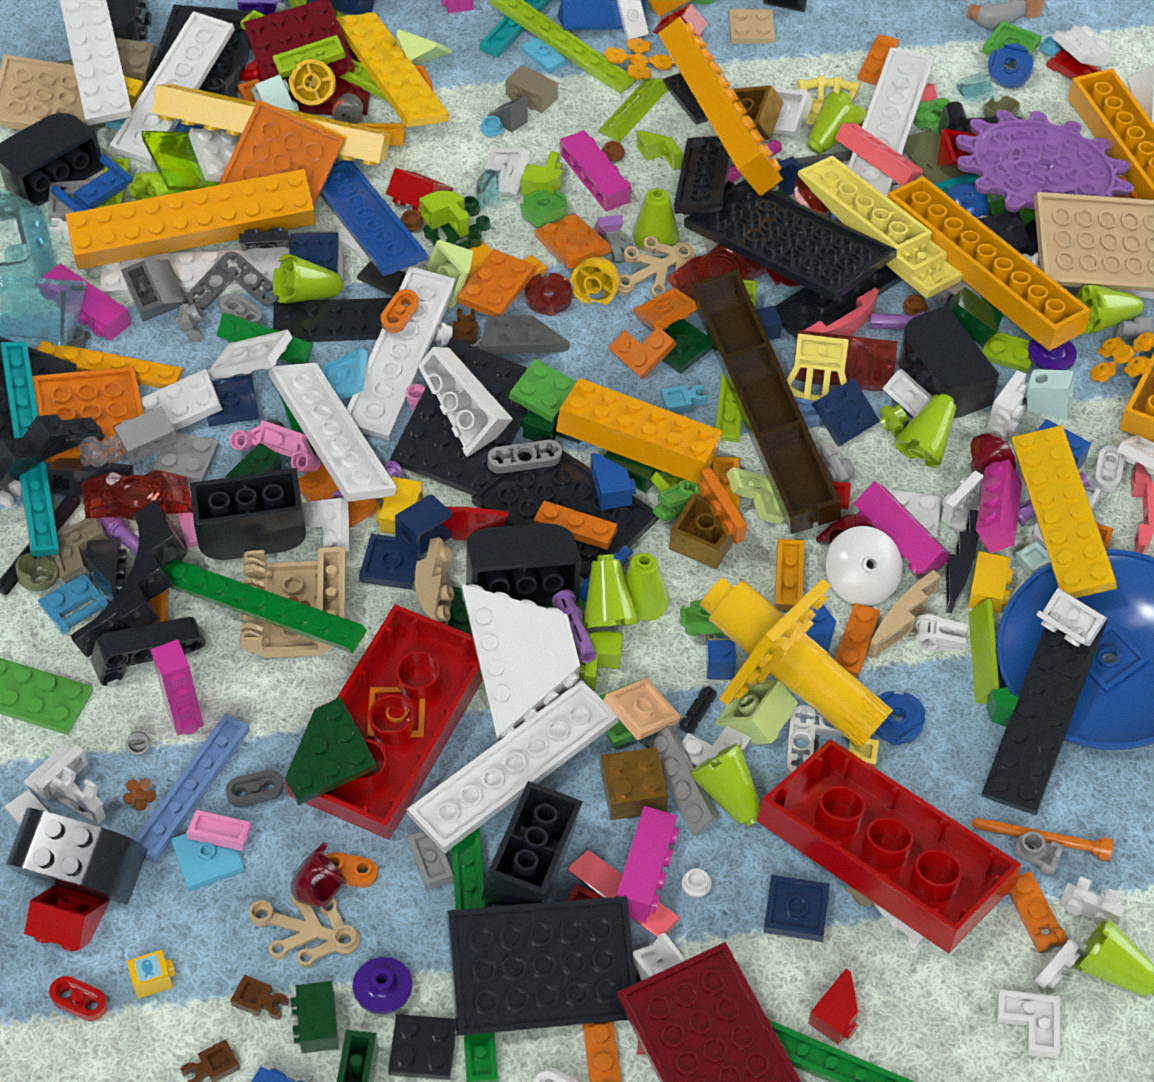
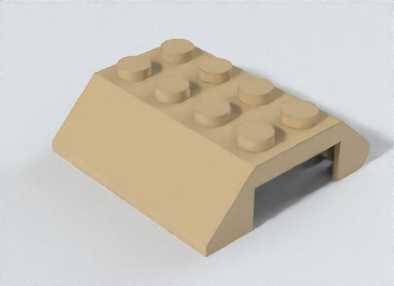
M345 547L318 548V561L266 563L264 550L247 551L243 556V574L248 578L244 579L242 583L285 598L296 596L299 599V603L307 600L311 607L345 618L346 549ZM241 614L242 620L247 623H242L240 627V647L263 658L320 656L333 647Z

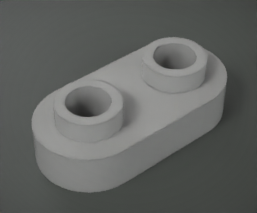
M228 294L221 299V313L228 312L247 320L252 319L250 321L262 325L263 315L261 309L242 296Z

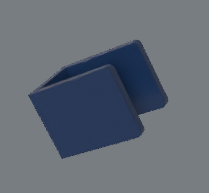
M429 495L395 515V538L410 553L419 558L428 552L430 539L440 537L443 542H446L452 538V532L441 524L452 517V512L434 495Z

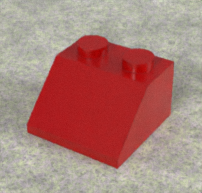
M394 168L386 195L393 197L392 202L402 206L408 203L413 206L412 210L420 213L419 198L437 191H452L453 187L414 171Z
M55 884L30 900L24 934L34 937V940L37 942H52L61 945L64 950L79 951L90 943L110 900Z

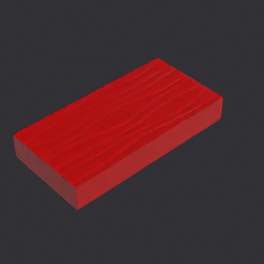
M394 604L337 698L341 697L377 764V769L307 801L305 804L390 840L483 681L472 635ZM370 687H398L401 693H376L375 702L369 710ZM425 698L424 737H410L413 730H418L419 700ZM390 707L389 715L392 718L402 717L405 710L408 712V715L401 722H392L386 717V708ZM368 715H369V722H370L371 731H372L373 735L375 736V738H368V737H367V733H368ZM285 780L288 795L294 798Z
M829 739L762 798L757 822L948 954L1014 888L1022 865L832 739Z

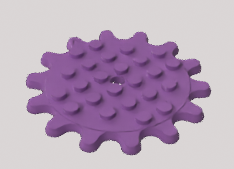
M1000 110L996 114L997 124H990L981 119H972L970 121V130L977 136L959 135L956 137L957 148L970 154V156L958 158L959 170L979 175L981 178L976 179L975 190L980 194L997 193L1006 198L1005 208L1009 212L1015 213L1021 208L1026 207L1035 209L1034 195L1037 192L1103 197L1119 195L1125 197L1134 189L1131 183L1121 180L1116 176L1125 174L1129 170L1130 164L1125 160L1113 159L1105 154L1111 148V142L1104 138L1087 139L1083 137L1080 133L1082 126L1075 121H1067L1063 125H1054L1048 121L1046 114L1040 111H1033L1030 114V119L1021 120L1009 111Z

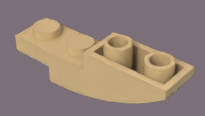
M437 537L430 539L427 558L416 563L415 585L419 602L429 618L447 625L451 616V603L454 599L453 587L447 583L452 552L442 539Z

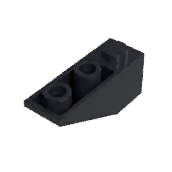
M57 458L48 468L50 493L77 496L120 492L122 488L131 491L134 488V465Z
M120 538L88 541L86 560L90 579L112 601L123 586L124 579H126L125 564L128 563L126 548H121Z

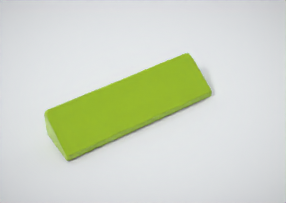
M645 79L597 132L621 142L668 91L663 79Z
M986 599L969 612L975 703L987 704L991 690L999 689L991 599Z

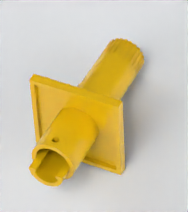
M721 577L707 592L699 605L711 615L709 621L744 650L749 657L719 700L726 706L735 698L740 701L750 690L748 685L754 687L758 682L763 683L770 675H773L793 694L796 693L860 749L888 718L893 709L829 656L825 649L806 634L814 624L812 619L816 614L813 610L816 609L818 611L827 601L828 597L825 594L831 585L822 579L784 615L744 580L733 587Z

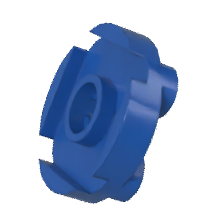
M1015 43L1005 44L1003 48L994 50L989 57L988 72L990 79L1003 88H1021L1033 73V59L1024 46ZM1010 62H1014V66L1016 68L1008 70L1007 67L1004 66L1009 65Z
M888 691L879 695L878 698L893 709L891 714L894 713L896 716L901 714L903 716L902 721L893 720L890 714L875 734L892 745L909 743L918 738L922 733L925 724L924 706L915 696L904 692L901 695L894 694L895 691Z

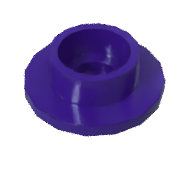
M1034 338L1029 342V359L1042 370H1068L1076 362L1077 351L1070 340L1051 351H1048Z
M378 957L370 959L360 966L354 975L352 989L355 1000L363 1009L375 1014H387L397 1011L406 1004L412 993L413 981L410 971L402 962L390 957ZM379 979L387 980L384 984L377 983Z

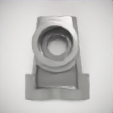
M196 303L190 306L182 304L178 308L179 315L175 316V321L180 331L187 334L190 343L200 342L202 337L197 324L205 320L204 314Z
M1147 317L1134 318L1133 322L1123 320L1120 326L1115 327L1113 336L1114 338L1120 337L1124 341H1134L1145 332L1152 334L1154 333L1153 320Z
M832 444L824 446L820 450V457L831 482L847 483L855 475L852 462L847 458L840 460Z
M1027 832L1024 835H1020L1013 855L1040 867L1041 872L1053 876L1064 846L1053 841L1051 844L1046 843L1041 834Z

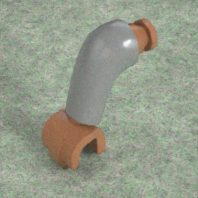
M1010 0L1000 4L985 2L983 5L978 6L972 3L968 8L967 18L978 21V25L981 27L995 29L1002 21L1010 24L1022 16L1027 18L1039 17L1045 6V0Z

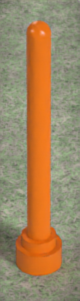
M974 818L972 821V826L975 829L1018 838L1027 832H1037L1043 836L1046 843L1051 844L1053 841L1064 847L1092 852L1093 856H1098V860L1110 862L1114 842L1112 838L1101 837V839L1095 838L1092 841L983 818Z

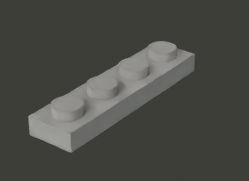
M666 726L647 743L650 748L657 747L664 778L691 834L697 836L719 821V818L706 792L693 780L690 774L694 768L675 729Z

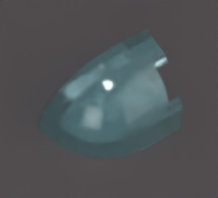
M980 72L962 78L955 83L957 91L967 100L974 102L994 97L991 78L988 74Z
M486 169L478 177L475 196L482 210L499 198L498 172L492 169Z

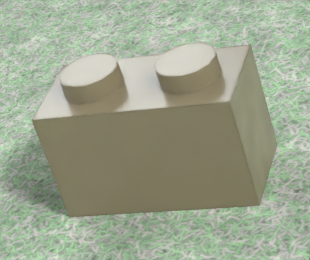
M523 65L505 80L506 96L511 100L526 96L528 108L543 113L558 99V82Z

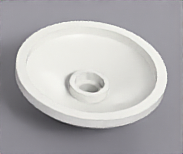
M858 526L840 533L830 543L824 560L825 576L827 582L831 585L830 588L840 599L851 605L857 603L864 606H873L882 603L895 592L902 577L903 566L899 549L888 535L873 527ZM867 560L872 561V569L866 566Z

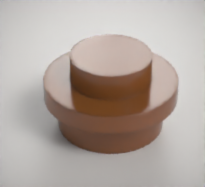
M609 141L602 149L610 162L620 161L625 156V150L618 141Z
M407 210L400 218L410 232L419 230L424 223L420 213L416 210Z
M910 295L903 302V311L907 315H917L920 311L926 313L927 303L920 295Z

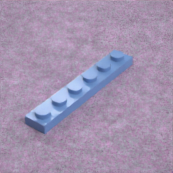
M224 714L134 840L148 849L145 858L155 863L158 861L170 844L171 839L178 833L249 733V724Z

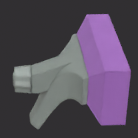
M622 215L598 217L593 230L610 244L613 262L619 263L624 261L622 250L625 251L628 246L633 245L624 242L619 237V232L623 226Z

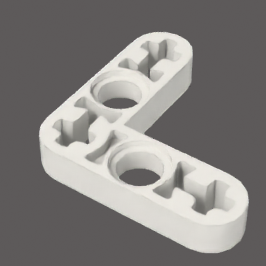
M797 706L791 713L786 772L788 775L796 769L797 756H803V763L813 754L815 734L845 737L835 727H827L823 723L825 718L811 706ZM800 715L806 716V723L800 722ZM815 716H819L818 725H814ZM802 738L809 745L805 748H798L794 745L793 741Z

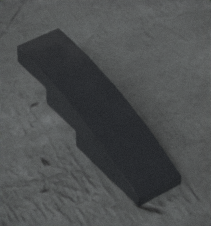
M978 510L969 511L966 520V532H959L955 545L956 554H949L945 567L946 613H952L957 605L975 559L979 539L976 531Z

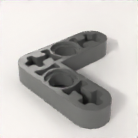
M232 251L225 253L188 293L190 305L195 303L194 296L196 294L201 296L205 292L204 285L213 293L210 295L207 291L203 296L204 302L196 303L201 310L208 308L233 280L264 306H273L274 302H278L280 299L273 292L274 298L272 300L270 298L264 300V293L259 287L262 284L264 290L271 292V290L273 291V283L240 254ZM229 259L231 261L237 259V266L242 270L240 274L233 266L228 268L227 261ZM255 274L257 276L256 283L253 285L245 284L243 281L245 275ZM218 275L222 277L223 281L219 287L210 286L209 280L212 276Z

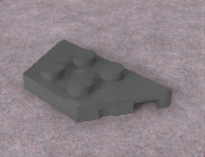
M532 315L487 316L480 349L491 354L564 352L569 350L570 342Z

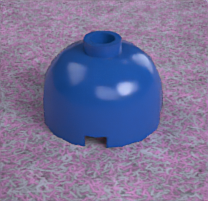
M956 184L946 193L974 217L978 218L988 215L989 201L987 194L978 193L975 190V184Z

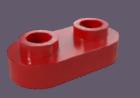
M62 976L55 979L50 985L49 996L52 1003L57 1008L86 1021H95L100 1019L107 1011L108 1003L104 993L89 984L71 976ZM65 991H70V992H71V995H70L69 997H67V998H62V997H61V995H62L63 992H65ZM91 1003H96V1004H97V1007H96L95 1009H93V1010H88V1009H87V1006H88L89 1004H91Z

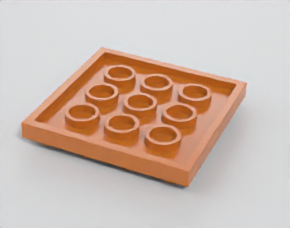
M258 99L218 185L305 169L314 207L345 139Z
M134 367L32 376L38 416L57 414L61 420L92 417L105 435L101 443L80 445L46 459V463L54 462L57 458L80 460L125 455L116 439L114 427L124 420H131L143 414Z

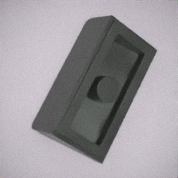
M370 261L357 275V279L394 296L399 291L406 273L399 270L393 274L382 276Z

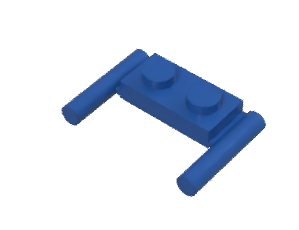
M103 154L99 161L109 170L73 192V198L57 185H54L50 191L73 212H78L99 206L125 189L130 183H133L134 177L106 154Z

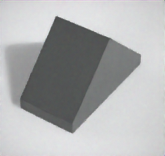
M522 96L504 103L487 114V116L498 117L503 127L512 133L528 122L527 98Z

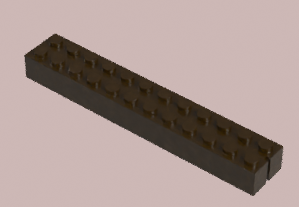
M739 270L692 283V296L698 308V315L791 535L814 528L813 523L815 522L820 526L840 519L841 506L838 495Z

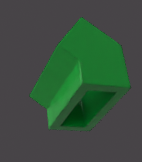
M1008 687L991 690L986 706L991 721L1007 727L1019 697L1010 694Z

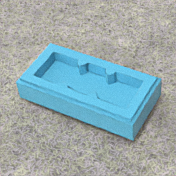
M538 37L521 45V51L549 74L566 65V59Z

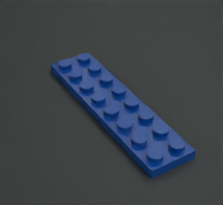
M344 160L334 164L320 196L381 275L393 274L396 271L427 260L424 248L355 163Z

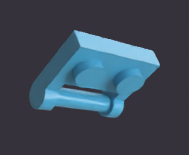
M85 574L78 576L38 600L39 606L62 635L69 632L70 627L99 610L103 611L109 604L105 596L97 590ZM92 599L94 600L92 603H90V604H88L87 606L81 608L80 610L76 611L75 613L69 615V616L66 617V618H63V616H65L66 614L70 613L71 611L77 609L78 607L82 606L83 604L89 602V601L92 600Z

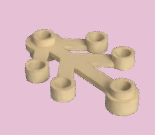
M653 236L645 238L642 245L644 251L648 253L655 251L668 255L667 257L662 259L642 254L633 246H628L625 249L623 258L626 262H637L649 266L630 276L620 275V286L617 294L621 296L629 295L635 284L656 274V278L650 295L653 298L660 295L654 291L655 289L660 290L662 293L666 292L664 283L667 268L676 264L675 272L670 279V286L676 289L683 287L685 283V265L690 264L695 256L693 248L686 243H677L674 246L658 243V240ZM647 243H652L654 246H648ZM627 253H633L635 256L631 257ZM674 279L680 280L681 283H676Z
M291 896L292 903L296 908H299L305 921L273 912L272 905L265 900L255 901L249 908L250 920L255 926L264 927L270 924L298 933L282 941H273L270 944L269 953H271L270 956L275 960L283 959L287 952L315 939L327 941L311 950L305 948L298 952V965L302 968H310L317 959L333 952L342 955L353 953L360 944L358 931L349 925H344L337 911V903L334 899L330 902L333 905L331 910H324L323 907H319L320 913L328 917L332 929L322 927L312 906L297 902L293 896ZM261 912L267 914L265 918H257V915ZM343 937L350 938V942L346 944H341L340 940ZM277 946L284 948L279 954L273 952V949ZM310 955L312 958L308 962H303L301 957Z

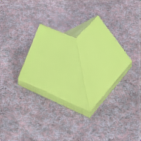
M399 29L397 30V45L402 48L406 57L415 65L448 55L453 51L437 42Z
M438 240L425 270L456 279V286L448 303V306L452 308L456 305L457 295L462 290L469 274L473 251Z

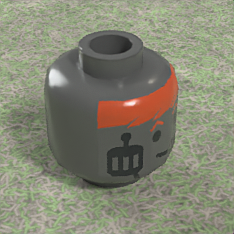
M351 93L340 95L335 100L332 110L334 120L358 123L363 113L361 100Z

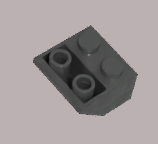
M169 259L143 260L121 269L123 279L142 321L179 308L182 304H188Z

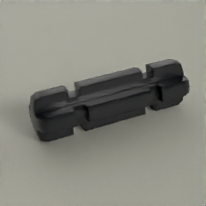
M712 687L702 688L698 695L699 698L695 699L686 713V718L684 717L680 722L679 727L685 733H693L696 730L698 722H701L710 708V702L713 703L716 699L717 692Z

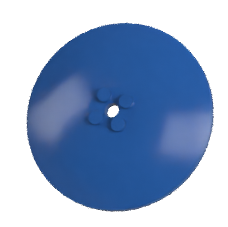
M1105 549L1117 582V589L1076 598L1103 616L1108 617V622L1065 741L1099 750H1128L1154 744V557L1134 551ZM1050 563L1035 572L1018 588L1004 610L999 626L997 655L1001 676L1010 694L1017 697L1044 629V626L1041 625L1043 619L1036 614L1039 610L1044 611L1058 588ZM1110 653L1115 655L1117 660L1113 663H1106L1101 657L1104 654Z

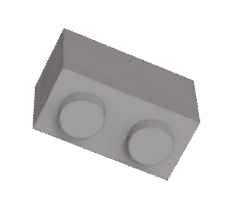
M162 406L156 409H149L142 415L131 420H124L114 427L116 439L130 464L177 443L176 431Z

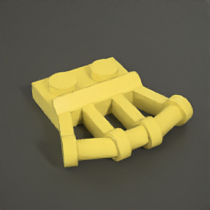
M818 76V78L805 81L804 79L797 80V89H803L808 92L807 89L818 87V99H812L813 103L806 124H814L824 102V87L833 88V91L837 94L840 92V88L850 91V102L853 103L860 91L861 83L857 81L852 83L840 79V76H834V78Z
M798 334L795 363L787 378L794 397L817 401L827 395L831 372L838 373L841 385L847 382L845 364L848 339ZM800 368L807 369L804 393L791 386ZM813 369L825 371L822 395L810 394Z

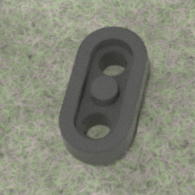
M264 770L233 778L226 786L227 799L235 807H245L274 800L284 790L283 779L274 770ZM267 785H274L272 789H265ZM238 792H246L244 796H236Z

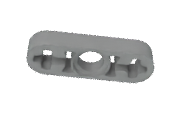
M555 440L495 447L488 453L487 465L492 472L499 474L555 466L561 460L562 447ZM546 450H551L554 456H549ZM536 451H539V452H538V455H540V458H539V459H536V456H537V452H536ZM521 452H528L532 458L529 461H521L517 455ZM510 454H513V462H511ZM496 457H500L503 463L498 464V461L495 460Z

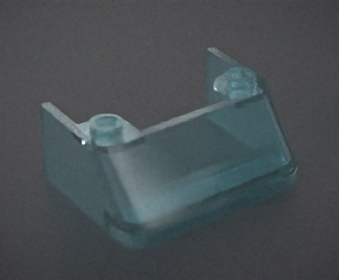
M0 191V222L16 219L22 243L11 245L4 252L5 262H0V292L39 284V279L57 266L44 211L42 208L9 191Z

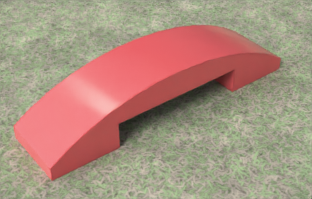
M874 288L857 298L855 310L832 324L826 326L819 321L802 331L801 334L839 339L849 337L858 331L871 317V313L874 312L879 290Z
M1137 462L1134 464L1131 474L1132 497L1142 498L1144 524H1139L1136 530L1134 550L1135 552L1145 554L1154 534V483L1145 467Z

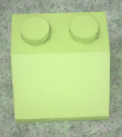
M778 680L758 682L754 687L748 685L750 690L740 701L735 698L726 706L715 724L722 728H725L727 725L750 737L751 743L755 745L771 744L779 736V731L785 722L791 718V713L798 704L788 689Z

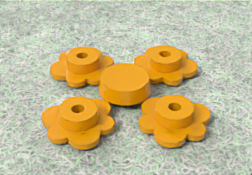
M641 38L627 39L626 42L627 48L636 54L629 56L623 49H616L614 47H608L607 51L603 53L607 57V61L614 64L623 63L624 60L629 59L627 75L636 80L651 78V69L646 67L648 62L653 64L658 70H670L671 66H674V61L668 55L654 54L648 61V58L642 55V53L650 51L651 43Z
M1145 332L1139 335L1133 341V348L1130 345H1126L1120 337L1111 338L1103 342L1102 347L1098 349L1097 353L1100 356L1103 355L1104 358H1109L1112 355L1114 362L1097 364L1090 370L1091 380L1107 381L1110 376L1116 374V363L1128 362L1124 372L1128 373L1129 377H1136L1139 374L1146 373L1148 368L1153 365L1152 359H1147L1146 356L1133 357L1135 352L1142 350L1147 352L1151 347H1154V333Z

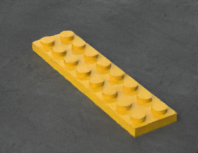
M376 13L336 17L345 41L406 127L448 122V111L410 59L406 57L402 48L397 45V41Z
M1063 425L1011 437L1012 446L1058 588L1074 598L1117 589V582Z

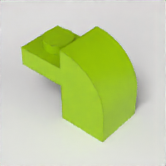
M550 151L545 167L526 164L521 178V195L526 196L538 190H547V194H554V190H561L563 186V163L559 162V152Z
M437 191L419 198L420 215L432 230L449 223L460 238L469 234L468 224L470 223V217L465 210V200L461 195L452 191Z
M600 631L588 635L597 656L592 662L583 663L579 659L580 680H585L584 683L591 690L596 689L598 667L620 669L623 633Z

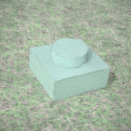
M1037 541L1016 552L1014 558L1030 576L1050 563L1047 551Z

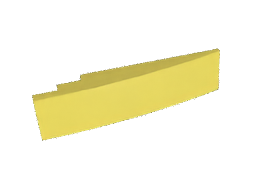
M830 156L798 171V176L844 225L897 249L896 258L886 265L926 299L961 281L963 274L945 261L947 252L930 240L932 231L834 156Z

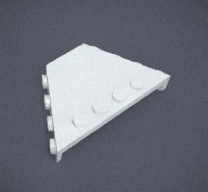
M461 584L462 599L465 602L494 726L495 741L497 743L506 735H511L517 727L536 715L543 706H547L558 698V693L565 687L567 689L573 687L579 680L580 663L568 615L563 614L561 610L553 607L548 609L539 607L530 600H515L502 592L491 593L484 591L478 585L470 584L467 586Z

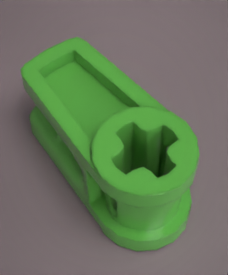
M682 480L661 491L658 495V500L661 503L654 507L653 513L662 521L678 518L693 493L700 495L697 484L688 480Z

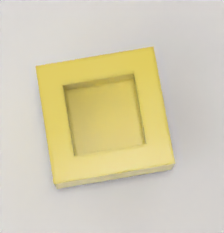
M869 739L860 749L850 741L849 751L875 768L879 740Z

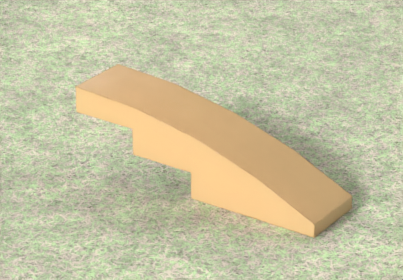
M932 570L915 583L894 604L882 620L870 643L868 655L871 658L913 631L915 618L925 611L928 597L938 591L941 576L935 570Z

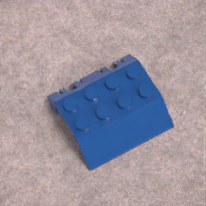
M560 0L561 3L557 17L563 30L624 29L616 0ZM641 0V4H642V8H643V12H644V16H645V20H646L645 0Z

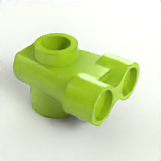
M900 404L893 408L890 405H886L880 409L883 416L879 420L886 432L890 430L896 439L905 428L904 424L909 422V419Z

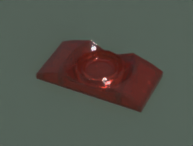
M718 244L704 255L690 259L668 276L667 280L673 287L693 299L692 283L737 269L742 280L753 281L767 273V270L764 266Z
M798 330V334L848 339L845 364L846 380L848 382L854 378L861 390L884 391L882 388L894 375L898 341ZM800 368L795 380L805 382L807 369ZM813 369L812 384L823 385L825 371ZM831 372L829 385L841 386L837 372Z
M156 469L145 475L123 476L109 472L81 483L85 519L134 516L133 514L155 500L166 514L193 513L187 478L175 473Z

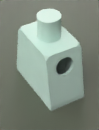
M1037 369L1032 371L1029 383L1024 382L1027 388L1023 397L1027 398V410L1068 421L1073 404L1074 371Z

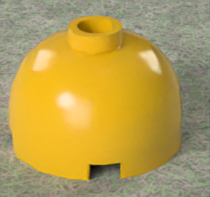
M308 59L303 60L294 67L289 78V86L293 96L301 103L316 106L327 102L332 97L336 81L331 68L324 62Z
M591 257L583 260L573 270L570 283L572 282L574 287V295L581 302L591 304L590 300L602 303L604 306L616 296L620 286V275L616 266L611 261L602 257ZM602 289L605 291L602 298L592 299L589 297L590 293L597 294Z

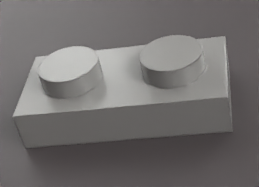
M423 831L407 836V842L426 890L454 881L445 853Z

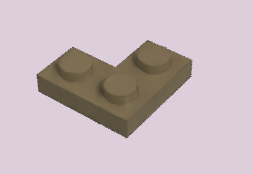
M95 513L57 534L59 553L54 555L60 578L65 583L88 571L83 550L87 549V542L106 538L100 518Z

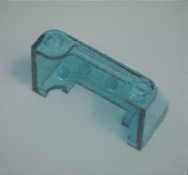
M0 276V337L40 338L52 340V345L67 346V341H72L86 294L87 281Z

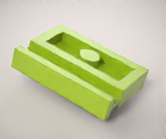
M997 332L987 341L982 351L991 363L1027 374L1032 365L1028 353L1030 341L1002 332Z

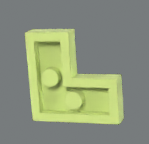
M734 467L726 473L733 494L753 499L757 514L761 520L781 524L785 520L766 476Z

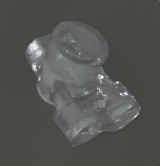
M118 434L106 437V440L100 442L96 437L85 438L79 445L82 465L100 467L106 462L114 463L121 461L120 449L122 448V440Z

